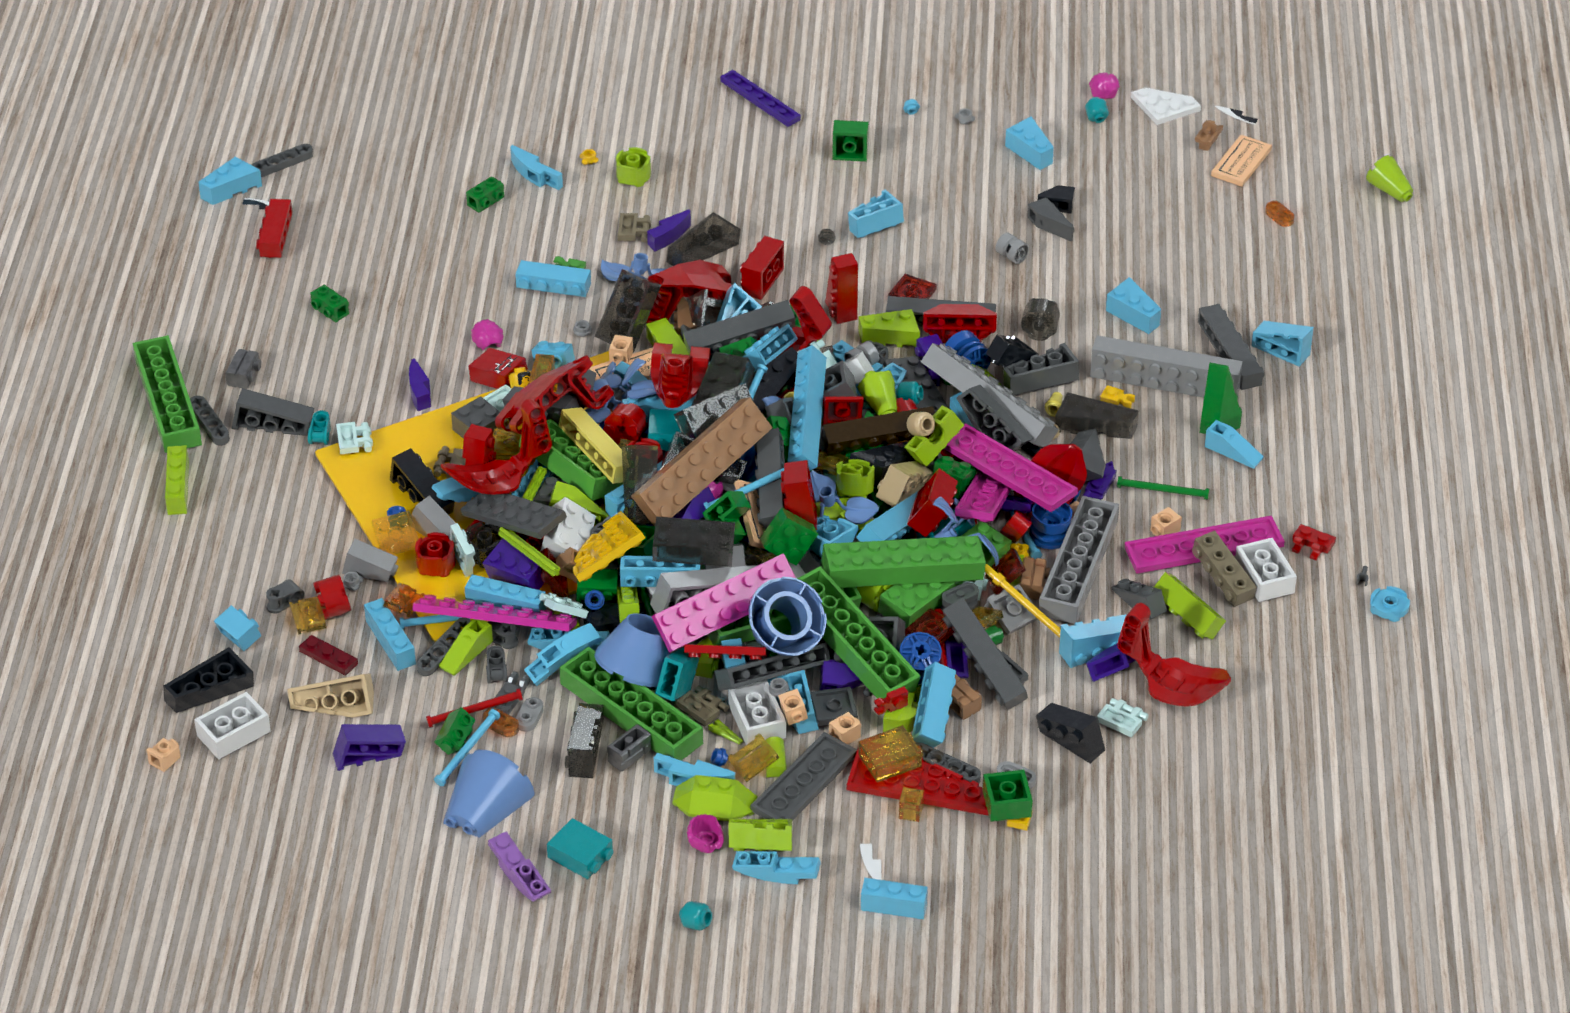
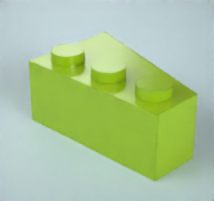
M912 309L859 316L858 333L862 343L872 340V342H877L884 346L885 344H897V347L900 348L903 345L916 347L917 339L920 338V331Z

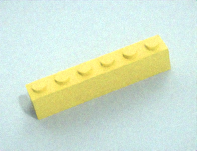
M582 407L561 410L559 427L612 483L628 482L633 479L636 472V464Z

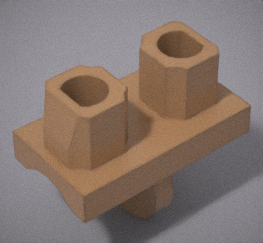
M1206 120L1202 125V129L1195 137V142L1199 143V148L1209 151L1211 145L1222 132L1223 125H1216L1215 121Z

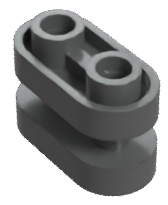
M966 582L946 590L942 594L941 610L943 611L946 607L964 598L970 609L974 612L978 606V586L974 583Z

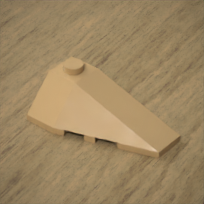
M371 673L287 689L291 709L352 718L373 714L374 690Z

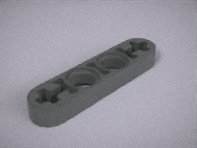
M301 144L253 163L252 166L260 169L261 177H265L311 159L313 157V147L310 144Z
M203 396L191 397L190 401L196 419L215 445H226L230 440L229 432ZM202 414H210L209 416L205 417L201 416ZM213 424H216V425H217L216 427H209L210 425H213Z
M459 618L418 659L417 671L420 675L430 676L439 668V664L452 646L446 639L449 637L456 639L459 632H461V626L465 627L471 621L470 619ZM441 650L444 652V655L438 657L433 652Z
M916 742L909 748V754L914 757L916 755L923 757V761L933 765L935 763L931 760L938 758L941 762L936 764L947 769L951 766H956L959 770L953 772L962 775L963 779L969 782L973 780L979 784L981 782V771L977 767L924 743Z

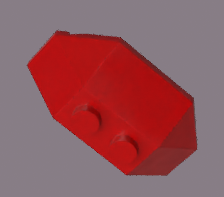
M940 304L923 312V330L930 335L937 334L942 343H946L950 337L960 331L969 330L980 341L991 333L996 332L997 313L978 304Z

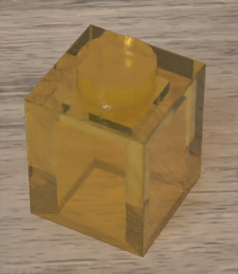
M903 787L899 801V819L920 821L923 810L924 790Z

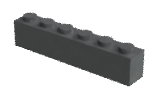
M888 296L886 312L912 309L918 326H923V312L940 304H978L996 313V304L895 296Z
M785 300L683 332L684 343L689 355L691 346L710 348V354L719 353L720 347L750 336L757 340L776 326L779 329L786 324H789L791 328L796 327L795 316L789 301Z
M1220 304L1199 308L1198 323L1219 356L1243 361L1240 389L1245 390L1262 386V380L1265 376L1264 369L1257 363L1255 355H1252L1249 346L1242 340L1241 334L1235 329L1234 323L1229 320L1226 311L1222 309Z
M779 428L771 429L754 444L757 453L755 455V463L758 467L755 470L757 480L784 468V440ZM782 478L756 489L759 495L757 506L760 510V513H757L758 522L763 524L765 530L781 507L785 509V493L782 494L781 490Z
M964 598L943 609L944 618L942 619L948 629L950 627L955 632L953 636L957 643L960 644L962 642L965 647L963 651L968 659L972 658L974 660V667L978 674L981 675L983 673L986 678L984 682L990 691L993 689L997 694L995 698L999 705H1004L1009 710L1028 698L1026 689Z
M820 643L801 655L785 656L776 654L762 658V660H753L716 670L715 675L719 691L819 666L824 661H829L830 656L827 643Z

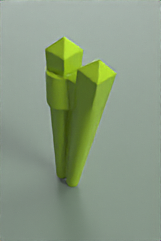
M719 719L714 720V724L708 725L709 731L739 745L743 743V740Z

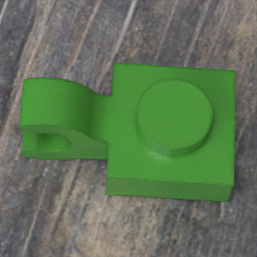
M555 256L553 261L555 265L586 268V261L569 258L567 262L564 258Z

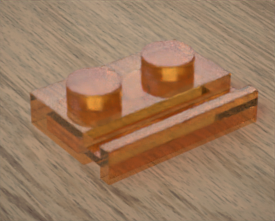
M399 583L385 599L383 606L400 614L402 612L406 613V617L409 618L414 612L413 603L424 597L425 594L422 593L420 595L416 593L417 590L409 585Z

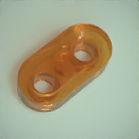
M1271 201L1266 204V215L1278 225L1283 227L1293 225L1295 216L1278 201Z
M491 708L497 710L501 717L495 720L489 729L504 737L517 735L519 732L518 720L499 709ZM491 709L483 713V721L488 717V712Z

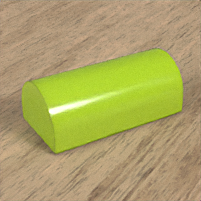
M776 736L767 738L764 741L766 777H779L787 769L784 740Z

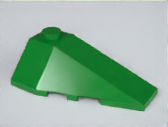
M1209 363L1200 423V433L1206 434V430L1215 420L1227 424L1235 430L1241 427L1242 409L1237 401L1238 396L1234 391V383L1229 366Z

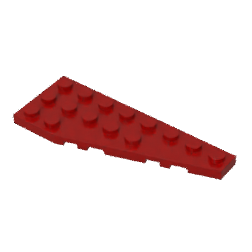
M860 740L846 784V790L989 816L983 788L979 786L978 782L973 780L969 782L956 772L936 763L934 765L923 761V757L918 755L914 757L908 753L905 755L909 763L905 765L904 771L902 766L906 761L901 756L897 747L894 753L898 756L897 758L901 765L895 757L889 759L892 756L889 747L891 748L892 746ZM899 747L902 753L907 752V750Z

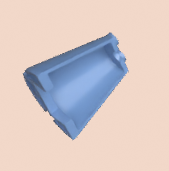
M475 750L474 753H469L462 761L443 824L451 828L461 826L465 833L480 838L533 798L535 792L532 783L527 775L522 776L517 770L519 766L503 755L488 750Z

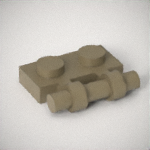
M620 213L618 241H636V237H641V241L646 243L647 231L651 228L652 223L650 216L645 215L643 218H638V213Z
M443 446L438 452V461L435 462L433 467L434 476L439 477L442 473L446 474L447 479L451 478L441 468V464H445V462L465 465L466 459L462 458L463 449L455 448L453 453H449V447Z
M700 685L695 688L697 694L690 690L676 701L678 708L704 726H707L720 716V709L724 712H727L729 709V705L725 703L724 699L714 696L712 691L702 688Z

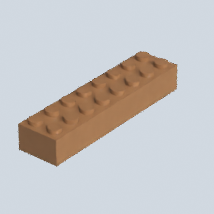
M750 397L740 399L632 494L631 497L653 526H662L773 427Z

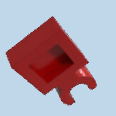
M903 686L886 693V698H877L874 700L877 706L874 708V711L877 715H881L887 710L893 712L908 706V690Z

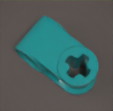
M320 410L313 414L308 430V444L315 442L328 445L331 431L328 412Z

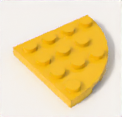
M622 511L602 525L604 529L598 534H592L578 551L574 559L576 565L573 567V573L579 583L588 580L594 572L606 568L609 562L621 558L627 550L639 546L642 540L645 539L643 533Z

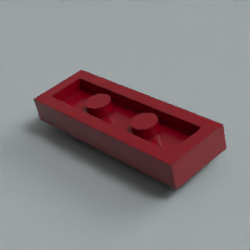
M310 635L299 645V652L345 676L358 665V658L313 635Z

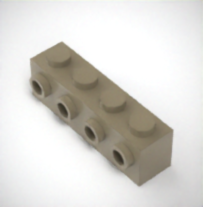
M1214 530L1196 538L1192 549L1193 554L1196 558H1199L1205 571L1209 572L1213 577L1216 586L1220 587L1224 592L1225 598L1234 607L1254 599L1257 586Z

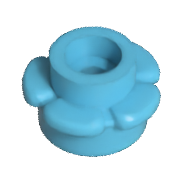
M910 99L904 103L903 109L905 113L913 115L917 113L920 105L915 99Z

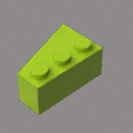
M729 819V848H733L734 851H745L746 849H754L756 851H792V819Z

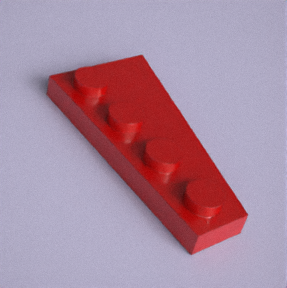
M685 644L684 653H689V657L701 658V654H709V658H721V655H729V659H741V656H750L752 660H762V657H767V648Z

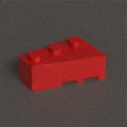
M474 424L470 425L463 440L462 458L466 459L465 465H482L496 459L493 429Z

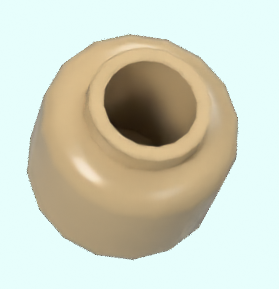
M914 412L907 419V429L914 436L924 437L932 434L934 431L935 420L930 413Z

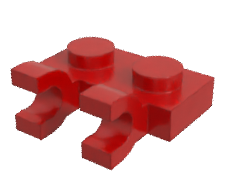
M1300 524L1293 534L1292 541L1295 545L1292 548V552L1299 554L1303 546L1306 545L1313 550L1309 558L1317 561L1322 552L1329 553L1336 542V537Z

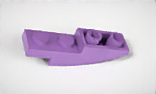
M507 831L488 840V846L499 860L498 865L524 896L534 902L551 893V889L530 859H525Z

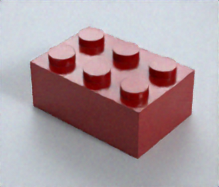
M764 236L756 244L754 251L749 253L748 259L741 264L740 273H742L740 286L752 298L762 300L784 270V241Z
M808 460L784 463V471H781L782 494L785 493V509L812 523L817 530V505Z
M939 468L917 492L907 524L925 537L930 532L934 533L940 524L939 522L942 519L946 520L948 517L941 508L933 505L934 501L938 497H943L951 507L954 502L952 498L957 492L956 485L958 481Z

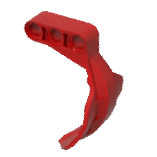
M800 286L789 300L798 316L801 327L796 326L792 328L798 340L783 352L791 347L796 352L809 347L813 341L817 342V340L822 339L832 326L831 320L819 301L806 286Z
M526 399L521 404L523 424L520 452L517 455H513L509 460H494L482 465L471 466L445 463L441 464V468L460 484L475 492L497 495L517 490L520 486L522 475L531 461L547 453L552 447L543 408L533 399Z
M1075 444L1047 445L1040 449L1031 460L1038 466L1078 488V492L1085 483L1087 470L1081 448ZM1013 490L1015 496L1024 497L1023 495ZM1071 498L1066 503L1069 505L1073 498ZM1014 510L1013 516L1000 533L1013 543H1016L1032 524V511L1030 513H1021L1020 510Z
M1136 603L1126 615L1117 646L1122 653L1138 662L1147 678L1149 694L1154 699L1175 706H1194L1207 701L1231 682V677L1225 669L1191 664L1178 657L1163 659L1160 655L1151 651L1148 625L1151 611L1147 605Z

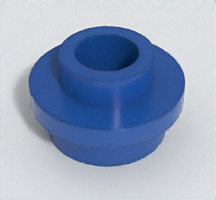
M592 590L586 594L585 604L589 609L598 610L604 605V595L600 591ZM594 597L599 600L596 604L591 602V599Z
M715 748L711 755V764L718 767L725 765L728 759L726 749Z

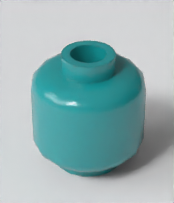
M1093 97L1085 105L1087 117L1091 122L1102 123L1109 115L1107 103L1102 98Z
M916 381L901 382L898 388L895 389L896 399L903 398V400H908L909 398L916 405L920 403L924 396L923 387Z
M689 901L680 909L679 917L684 927L701 931L710 925L712 912L705 903Z

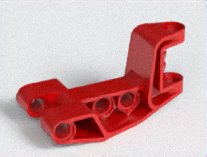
M700 259L677 264L653 274L647 278L645 288L653 292L649 304L637 306L633 317L643 323H650L663 318L669 320L682 297L714 298L722 307L727 290L732 286L731 275L722 265Z
M654 342L650 378L663 404L668 408H678L694 397L706 383L710 348L691 346L690 355L673 354V344Z
M585 355L541 375L522 390L516 392L496 417L495 425L500 430L512 431L522 435V428L519 430L518 426L523 423L521 404L526 399L535 400L545 412L566 393L576 395L581 406L600 409L614 395V391L609 385L601 387L596 392L595 390H590L592 386L586 383L587 379L582 376L592 367L593 362ZM555 384H557V385H558V389H557V391L554 393L553 387H554ZM506 418H508L509 423H508V425L505 427V426H504V420H505Z

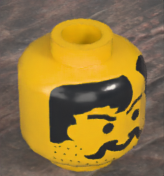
M525 367L515 368V372L509 375L511 389L514 386L524 388L534 381L533 373L526 370Z

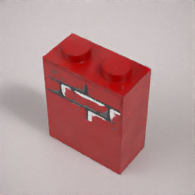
M488 348L468 366L470 381L496 389L504 385L510 387L509 375L515 372V368L525 367L528 370L525 357L493 348Z

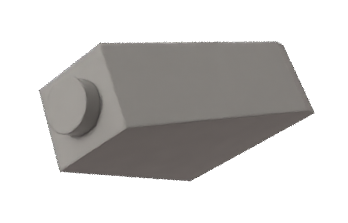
M429 495L415 506L407 524L425 537L429 533L439 532L448 535L450 539V525L456 523Z
M354 539L347 552L342 574L356 572L359 576L366 579L388 582L390 576H395L399 566L396 565L398 557L358 539Z

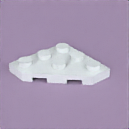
M1143 88L1131 92V98L1156 125L1201 111V105L1192 96L1151 88Z

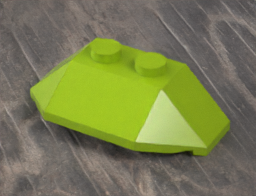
M695 775L676 786L672 804L689 817L707 814L715 816L720 821H729V819H740L747 815H754L750 805L758 796L738 780Z

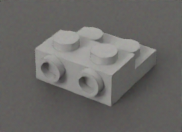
M1020 584L1014 586L1017 591L1031 602ZM1003 590L999 595L993 594L986 599L985 610L994 623L997 621L1000 623L1007 635L1038 620L1006 590Z

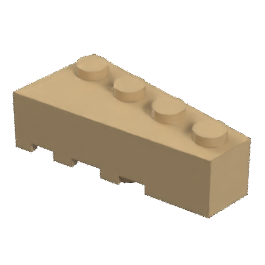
M917 461L891 464L884 479L877 486L878 492L876 497L894 507L919 491L931 478L933 471Z

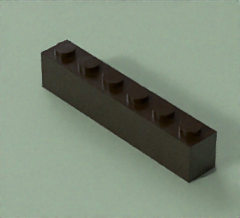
M931 406L824 424L821 436L826 453L838 454L847 450L855 451L864 447H877L882 444H895L905 440L910 441L914 435L907 429L908 417L914 412H927L933 416L935 414L934 408Z

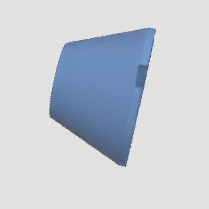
M793 577L771 579L762 584L754 593L749 605V621L756 641L772 652L785 656L801 655L814 648L823 637L827 620L820 596L810 585ZM770 609L778 610L788 618L791 624V635L782 634L773 627L769 617Z
M633 613L629 614L596 648L594 656L597 663L604 670L612 675L615 672L624 676L623 680L626 682L647 687H657L664 659L671 652L669 653L652 617Z

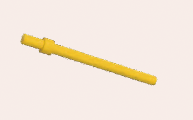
M986 564L985 573L993 579L992 582L1006 590L1060 638L1061 628L1008 583L1005 576L997 573Z

